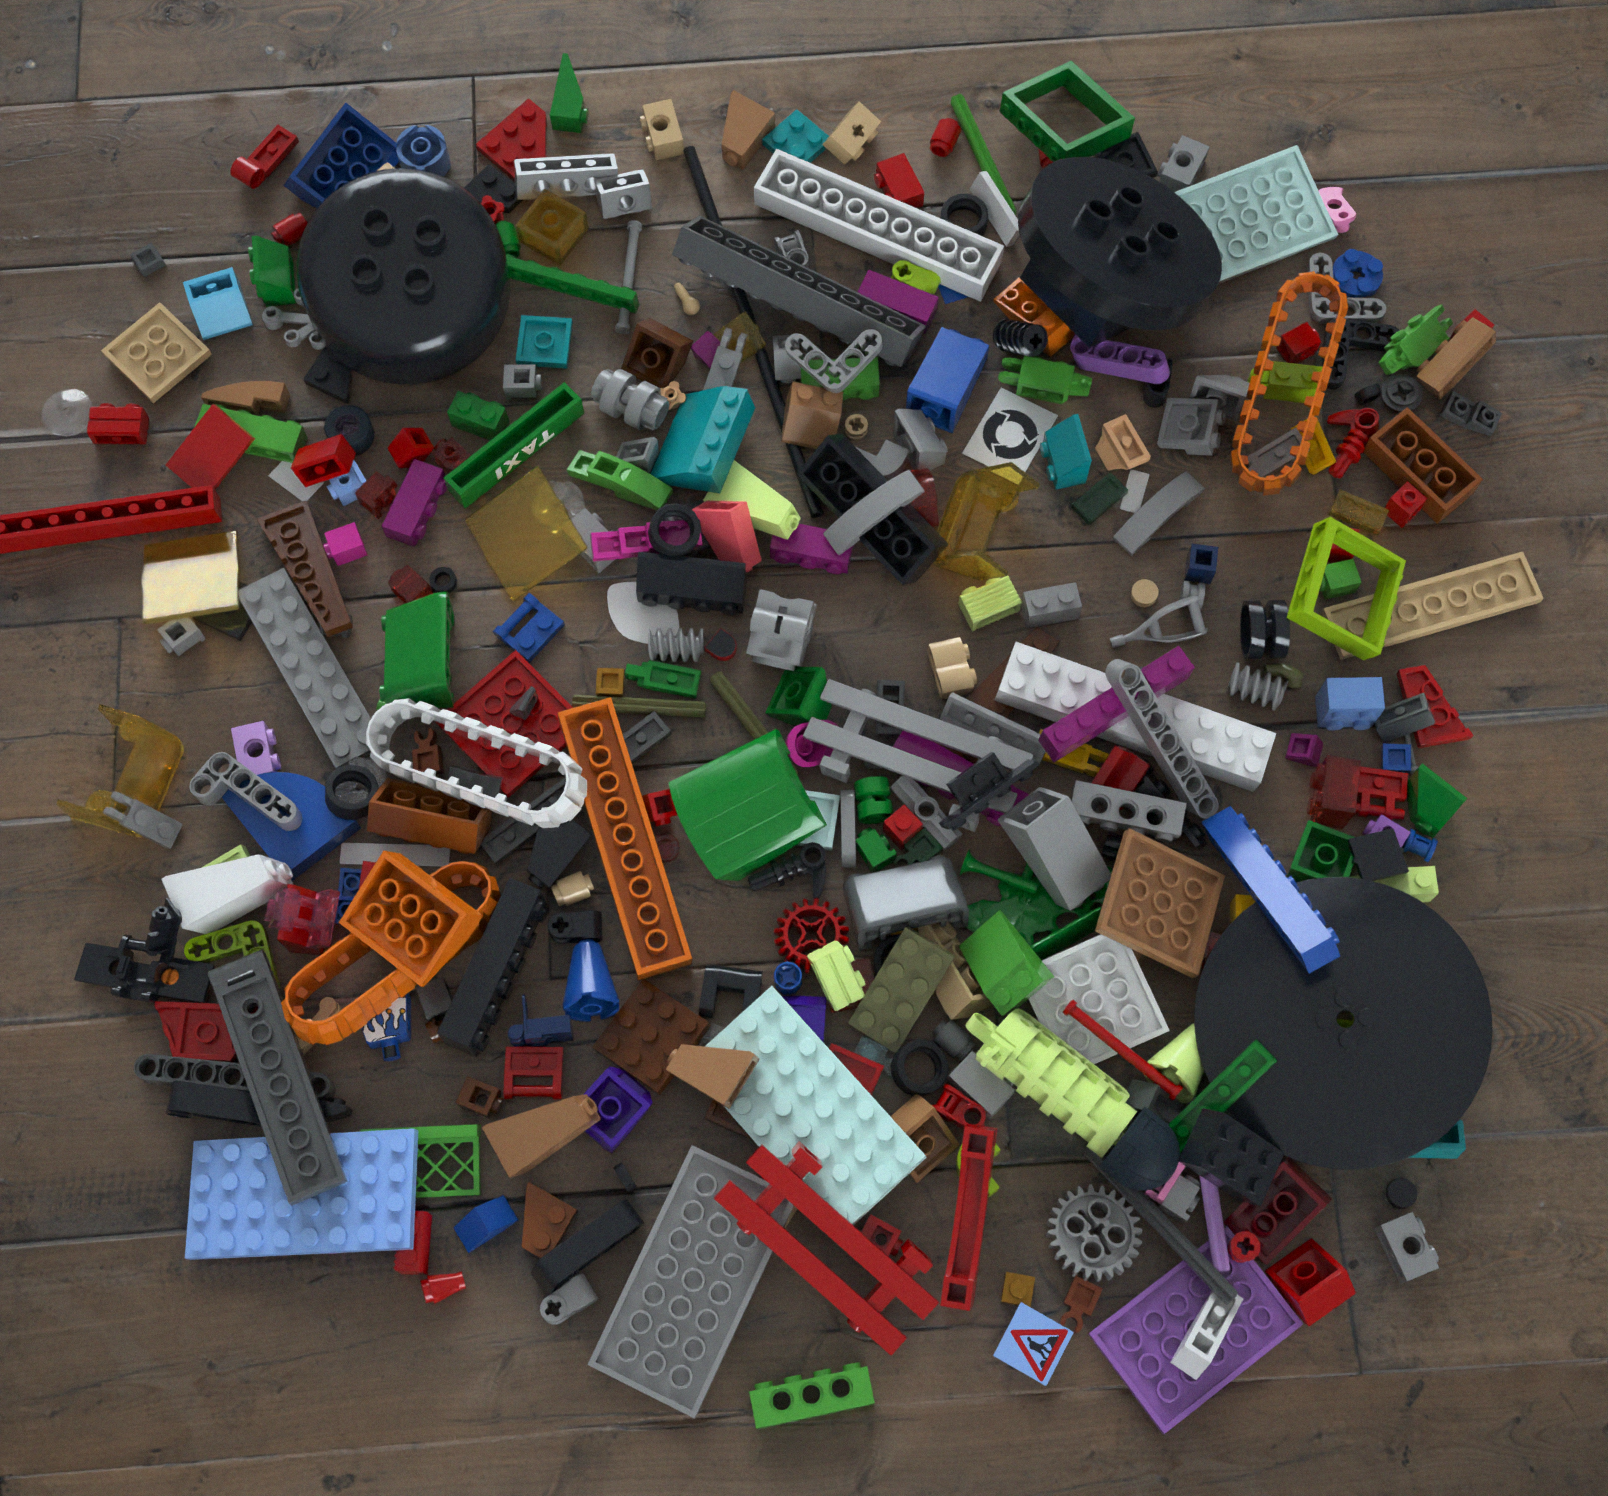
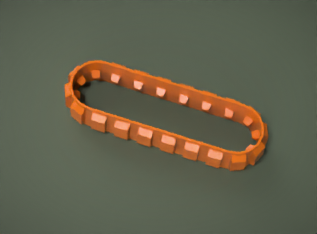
M1315 271L1299 273L1298 277L1294 280H1287L1277 293V302H1273L1268 320L1269 326L1266 327L1262 339L1261 350L1263 351L1258 353L1254 367L1255 375L1251 377L1246 398L1249 400L1244 401L1239 422L1243 425H1237L1232 444L1235 450L1231 451L1230 456L1232 473L1239 475L1238 483L1249 492L1255 490L1262 492L1263 496L1279 494L1280 489L1284 486L1291 487L1301 474L1302 468L1299 465H1305L1311 444L1306 440H1312L1318 419L1315 416H1319L1325 395L1322 391L1327 389L1332 371L1330 367H1333L1339 347L1337 342L1341 340L1346 322L1344 317H1346L1348 311L1346 293H1342L1339 288L1340 283L1327 274L1325 276L1315 274ZM1303 292H1317L1324 298L1327 297L1331 302L1329 303L1330 312H1336V322L1327 323L1325 331L1332 334L1329 347H1320L1318 356L1324 358L1325 361L1322 371L1313 372L1311 380L1318 385L1315 395L1306 396L1304 405L1311 409L1307 421L1298 422L1297 430L1303 432L1300 446H1292L1290 450V455L1296 457V460L1292 467L1285 465L1280 471L1282 473L1280 476L1269 475L1266 478L1259 477V474L1253 469L1249 471L1245 467V465L1249 464L1248 456L1240 455L1243 444H1251L1253 436L1246 432L1250 420H1258L1260 411L1256 410L1254 405L1257 395H1265L1267 387L1261 384L1264 371H1271L1273 369L1274 362L1269 360L1268 357L1271 346H1279L1281 337L1275 335L1278 322H1286L1288 313L1283 311L1287 301L1293 303L1297 298V294Z
M452 862L430 874L431 877L450 891L465 886L482 888L481 892L485 899L476 910L483 917L469 939L447 963L461 954V951L482 938L501 897L496 877L490 876L488 868L475 862ZM350 933L327 949L322 955L305 965L303 969L291 978L284 989L285 999L281 1002L285 1020L289 1022L298 1038L312 1045L315 1043L329 1045L342 1041L350 1034L357 1032L369 1020L392 1005L391 1003L397 998H402L413 990L417 983L397 968L337 1014L320 1021L301 1019L300 1017L304 1015L302 1005L312 993L372 950L371 947L353 933Z

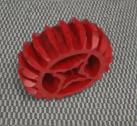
M817 898L813 900V905H808L807 899H803V907H799L796 902L792 903L794 912L784 909L783 914L787 919L778 918L777 924L781 927L774 928V934L780 936L774 940L775 946H782L778 950V955H787L784 962L795 961L799 968L801 965H804L805 974H809L811 964L807 955L803 954L809 949L817 950L827 945V940L822 935L829 924L835 933L834 941H838L843 946L849 944L850 939L844 935L849 932V927L841 926L846 920L845 916L836 917L839 913L837 907L828 911L830 906L828 901H825L823 906L820 907L819 899ZM808 916L819 917L813 923L806 922L802 918ZM793 925L801 935L794 948L788 939L789 931ZM811 931V934L812 931L817 932V939L813 940L811 938V941L807 940V932Z

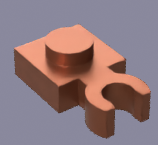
M428 728V737L423 740L422 734L419 731H415L414 740L419 744V749L412 750L413 769L424 773L427 768L436 771V775L443 774L442 749L440 746L434 745L437 741V733L432 728Z
M1075 1276L1063 1302L1064 1305L1070 1307V1310L1061 1316L1059 1324L1064 1326L1066 1320L1072 1318L1076 1322L1074 1333L1080 1332L1083 1327L1082 1314L1089 1317L1092 1315L1103 1288Z

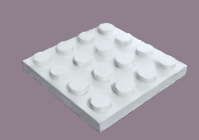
M1100 934L1042 960L1054 975V978L1029 998L1037 1019L1093 1064L1118 1053L1072 1016H1066L1062 1013L1072 1000L1077 1002V1007L1129 1048L1170 1031L1131 948Z

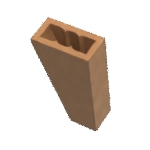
M585 1094L572 1096L486 1124L482 1129L506 1173L511 1178L526 1174L600 1121L601 1118L597 1113L598 1109L595 1102Z

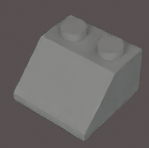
M895 410L893 436L900 446L910 450L909 463L917 477L945 464L948 449L942 438L938 439L935 434V426L929 417L926 418L922 410Z

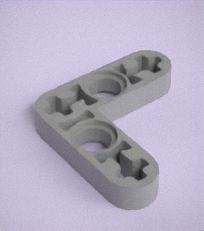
M1325 253L1314 254L1308 263L1307 272L1315 271V274H1319V266L1316 263H1321V267H1324L1321 274L1324 276L1327 274L1333 278L1332 259ZM1308 292L1309 312L1313 321L1319 324H1327L1336 318V312L1335 315L1334 312H1330L1329 303L1331 302L1327 297L1324 298L1317 292ZM1347 298L1348 307H1351L1355 314L1351 316L1346 315L1344 318L1380 323L1386 313V305L1383 301L1376 298ZM1319 307H1323L1326 314H1322L1321 310H1318ZM1370 308H1374V311L1377 312V315H1373V312L1370 311Z
M868 329L862 332L833 362L802 334H792L785 342L788 356L827 391L832 393L843 391L880 353L883 347L880 333L876 330ZM875 338L876 346L869 345L865 349V355L867 356L864 357L861 351L867 346L866 339L873 340ZM802 342V349L807 353L805 357L798 349L793 351V343L798 345ZM849 356H858L860 358L859 365L856 367L847 366L845 362ZM818 357L823 360L822 367L816 370L810 368V360ZM827 369L833 377L836 378L839 375V384L835 382L830 384V378L825 374Z

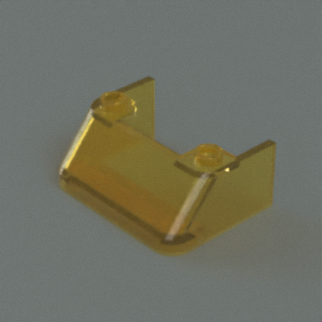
M1012 462L963 473L955 482L937 530L949 545L933 564L939 568L976 580L1007 576L1008 571L997 564L989 555H985L999 514L1014 509L1018 504L1020 492L1039 489L1040 483Z
M100 704L98 710L111 724L119 726L121 737L127 742L134 743L114 791L136 799L159 811L184 752L182 741L176 735L138 715ZM105 790L93 792L88 797L84 807L59 799L56 803L70 818L133 837H142L119 825L120 822L103 814L105 807H112L123 814L127 809V806L111 798L112 792Z

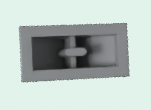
M655 437L622 442L616 457L651 474L659 455L658 440Z

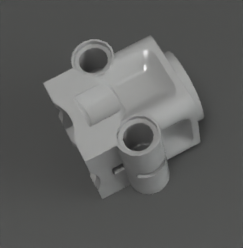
M760 589L756 607L751 618V633L746 654L753 656L752 662L794 671L795 666L802 667L806 648L812 635L817 604L801 598L785 599L774 592Z

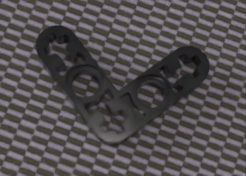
M1336 318L1332 319L1329 323L1336 322ZM1346 319L1341 340L1337 342L1339 344L1338 350L1342 353V357L1335 359L1333 367H1336L1335 377L1337 379L1332 380L1330 375L1327 388L1331 390L1337 389L1343 384L1347 373L1349 346L1386 352L1384 347L1390 342L1387 341L1385 336L1390 335L1391 338L1392 335L1400 330L1392 325ZM1364 330L1369 333L1370 338L1366 340L1360 339L1356 332ZM1326 331L1323 347H1329L1332 334ZM1376 333H1378V335H1377V337H1376V338H1378L1377 341L1374 340ZM1322 358V365H1321V367H1323V364H1324V361H1325L1324 358Z

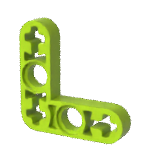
M246 921L197 936L185 944L184 954L186 958L203 963H209L242 952L244 956L263 949L280 989L268 934L258 921ZM252 928L260 932L255 935L258 947H254L253 941L246 937L251 934L250 929ZM224 936H231L233 938L232 946L226 950L220 949L219 940ZM209 941H212V947L215 950V953H213L208 948L211 947ZM197 945H200L202 948H208L201 951L200 957L192 954V952L196 951Z

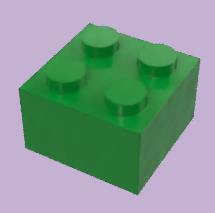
M1308 820L1286 877L1292 876L1296 883L1325 877H1349L1353 867V856L1347 840L1354 837Z

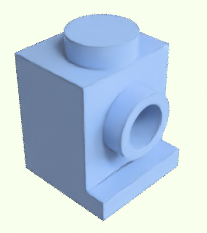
M355 460L349 473L329 479L330 485L326 486L334 500L339 498L343 507L371 493L368 483Z

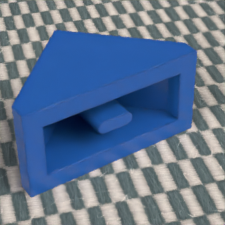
M502 1195L474 1207L453 1228L468 1253H470L519 1221L505 1196Z

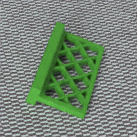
M481 1124L360 1129V1132L397 1129L418 1130V1144L427 1145L422 1150L418 1147L417 1160L422 1156L433 1168L423 1179L417 1175L416 1180L419 1183L416 1185V1191L421 1186L427 1191H417L416 1198L481 1195ZM473 1142V1155L465 1163L453 1151L461 1143ZM445 1143H455V1145L450 1149ZM432 1144H440L447 1151L437 1164L425 1154ZM450 1155L462 1165L452 1178L439 1167ZM472 1161L473 1170L468 1166ZM464 1169L473 1176L474 1189H462L454 1182ZM435 1171L439 1172L448 1181L440 1191H433L425 1183ZM450 1185H452L456 1190H446V1189H447Z

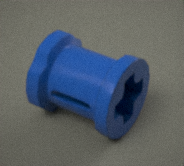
M1410 829L1411 833L1402 846L1404 853L1407 851L1423 857L1424 861L1429 862L1436 849L1438 839L1433 838L1430 840L1416 834V830Z

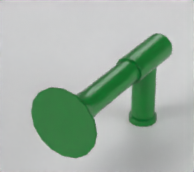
M970 848L960 871V876L965 872L980 873L1034 895L1039 885L1038 882L1031 880L1034 872L1027 862L1022 875L1019 876L978 861L972 856Z

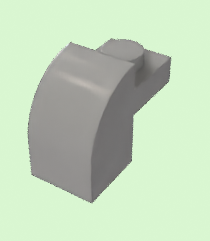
M885 440L877 456L857 448L888 481L903 473L909 462L910 450L889 440Z

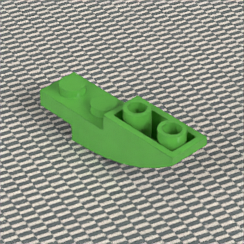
M579 450L567 468V472L571 477L613 490L618 498L654 510L665 506L673 493L671 487L648 472L601 451L594 455Z

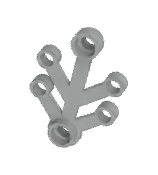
M299 288L294 291L295 301L304 307L301 298H299ZM269 306L264 310L262 319L265 326L270 330H277L284 323L305 325L297 331L291 329L284 333V340L287 346L297 347L302 340L309 336L312 348L319 350L325 347L321 341L314 342L319 337L312 326L308 314L281 312L279 308Z

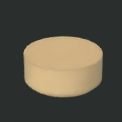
M1139 580L1132 587L1131 599L1139 607H1150L1156 602L1159 593L1158 587L1150 580Z

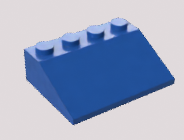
M345 102L283 186L307 204L318 208L331 193L345 183L367 173L375 172L385 163L395 167L399 162L396 152L397 143Z

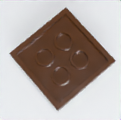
M643 979L592 1048L661 1095L674 1077V1075L666 1070L668 1066L667 1060L674 1049L678 1050L681 1044L697 1046L711 1027V1024Z

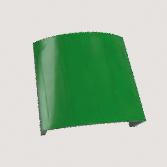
M778 729L668 782L680 822L697 854L715 879L740 881L827 826L816 802L809 799L787 756L790 754V751Z

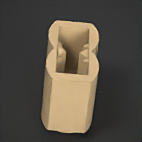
M960 637L929 644L927 649L928 657L941 700L947 699L952 692L959 696L972 693L974 684H977V676L974 668L970 669L967 660L970 659L968 645L963 644Z

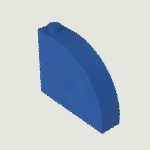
M271 772L257 775L290 799L302 813V823L300 827L293 831L281 829L229 789L222 796V799L269 858L286 863L293 874L292 881L361 829L356 820L342 819L335 816L328 809L325 802L324 785L298 774ZM247 779L241 782L239 788L247 787L250 780ZM272 795L264 796L260 804L268 803ZM280 807L279 812L282 816H291V814H287Z

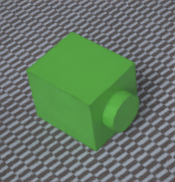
M1354 559L1326 565L1319 590L1320 592L1322 591L1325 600L1356 593L1362 582Z

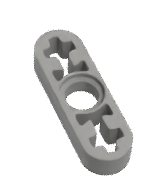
M840 790L842 868H856L854 790Z

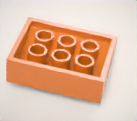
M383 850L339 923L419 986L424 987L465 944L483 915L401 853Z

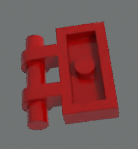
M1353 765L1350 771L1349 795L1360 797L1359 803L1348 801L1347 812L1357 813L1359 817H1367L1368 815L1380 817L1382 814L1390 820H1403L1405 810L1395 808V801L1404 802L1406 800L1408 773ZM1370 798L1383 799L1384 806L1370 804Z

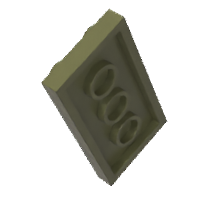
M906 926L848 1024L896 1053L945 975L955 955Z

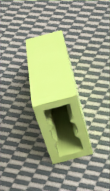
M735 460L721 493L708 492L703 499L704 502L707 500L745 501L748 505L754 529L787 540L797 528L801 519L791 502Z

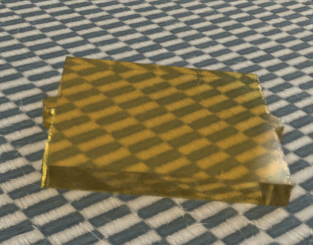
M746 311L713 334L721 342L725 329H732V336L727 349L733 351L736 350L737 340L741 333L747 334L741 363L767 345L759 332V326L757 324L754 325Z

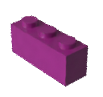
M871 270L867 271L858 290V293L926 325L923 334L927 333L938 310V296Z
M416 459L413 460L382 524L386 537L413 547L416 546L418 540L423 539L426 533L427 521L429 517L434 516L437 510V501L440 495H443L447 489L443 469Z
M798 524L788 540L775 535L772 536L770 558L781 564L791 562L800 564L806 569H814L816 567L826 569L827 572L832 574H848L854 545L841 555H838L823 534L827 529Z

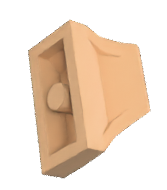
M1126 414L1103 424L1102 436L1095 450L1108 471L1114 469L1128 470L1150 461L1151 456Z

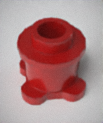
M489 195L484 196L481 204L490 214L494 223L504 221L502 213L504 211V204L494 201Z

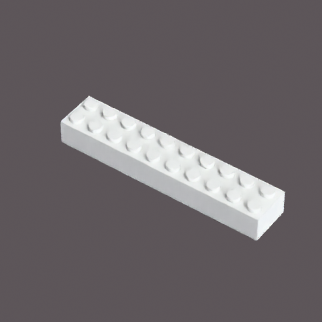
M778 149L775 150L754 186L755 205L889 263L895 264L898 261L905 260L921 268L931 270L940 277L941 285L980 302L1002 263L1004 245Z
M1015 642L995 701L1057 722L1110 689L1111 685L1104 672ZM1166 694L1157 698L1203 775L1251 792L1260 785L1276 733ZM1129 716L1096 736L1153 756Z

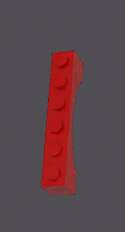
M967 1124L964 1127L956 1211L940 1306L970 1311L974 1305L998 1128Z

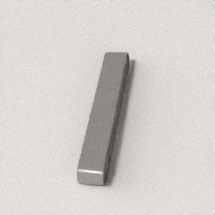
M1121 659L1111 661L1106 668V678L1179 800L1186 803L1187 811L1201 818L1208 819L1215 815L1218 810L1217 798L1140 668ZM1125 670V675L1121 679L1122 672ZM1137 692H1139L1138 697L1135 700V695Z

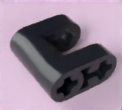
M706 964L699 1016L714 1017L718 991L744 994L743 1012L760 997L763 971Z

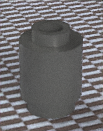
M943 1019L932 1032L936 1035L933 1041L953 1058L956 1056L959 1060H962L976 1044L971 1040L972 1036L953 1020L947 1023Z

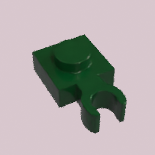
M924 827L904 844V849L908 853L896 857L894 866L896 867L900 862H906L908 865L916 862L929 861L930 858L941 853L943 847Z

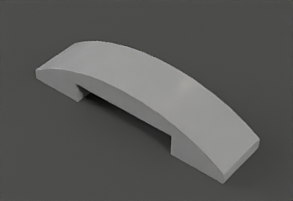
M907 470L884 483L856 503L823 534L836 553L841 555L860 541V536L900 506L904 508L925 491L911 471Z
M1185 471L1150 498L1113 536V540L1132 556L1150 540L1153 533L1183 506L1187 507L1205 488Z

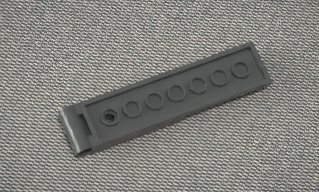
M261 949L208 971L210 982L218 1000L288 1203L293 1206L348 1182L311 1082L312 1077L296 1033L284 1018L281 1005L283 997L266 953ZM258 1007L257 1012L251 1014L252 1009Z

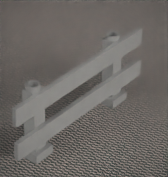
M828 679L820 700L850 710L844 727L840 728L811 717L803 734L805 739L834 749L831 756L824 755L820 763L821 774L847 783L851 775L848 763L853 756L951 794L952 792L946 783L961 774V772L862 736L861 734L868 718L979 758L978 761L990 752H994L1003 767L1011 771L1028 759L1032 760L1034 754L1004 744V741L998 737L989 736L988 738L877 697L874 692L868 689L858 690ZM1010 791L1000 798L995 796L988 801V807L1006 813L1013 807L1017 793ZM952 804V807L949 811V815L958 810L961 806ZM973 812L965 818L967 822L961 827L975 832L979 823V813L975 814Z

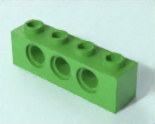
M860 1362L843 1365V1371L832 1374L831 1368L813 1372L814 1378L802 1380L801 1375L784 1378L785 1384L773 1386L772 1381L755 1384V1390L749 1391L756 1429L875 1404L867 1366L861 1367ZM844 1380L848 1383L850 1390L845 1397H837L832 1392V1385L835 1381ZM809 1386L816 1387L820 1392L819 1400L813 1404L805 1402L802 1397L804 1389ZM781 1392L788 1394L791 1399L789 1407L785 1410H779L773 1404L775 1395Z

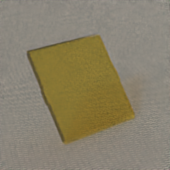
M536 466L465 518L468 527L484 552L483 555L486 561L493 567L513 602L588 548L569 517V512L565 505L557 497L539 466Z
M237 530L145 544L144 575L142 576L143 623L150 624L238 610L240 565L238 562Z

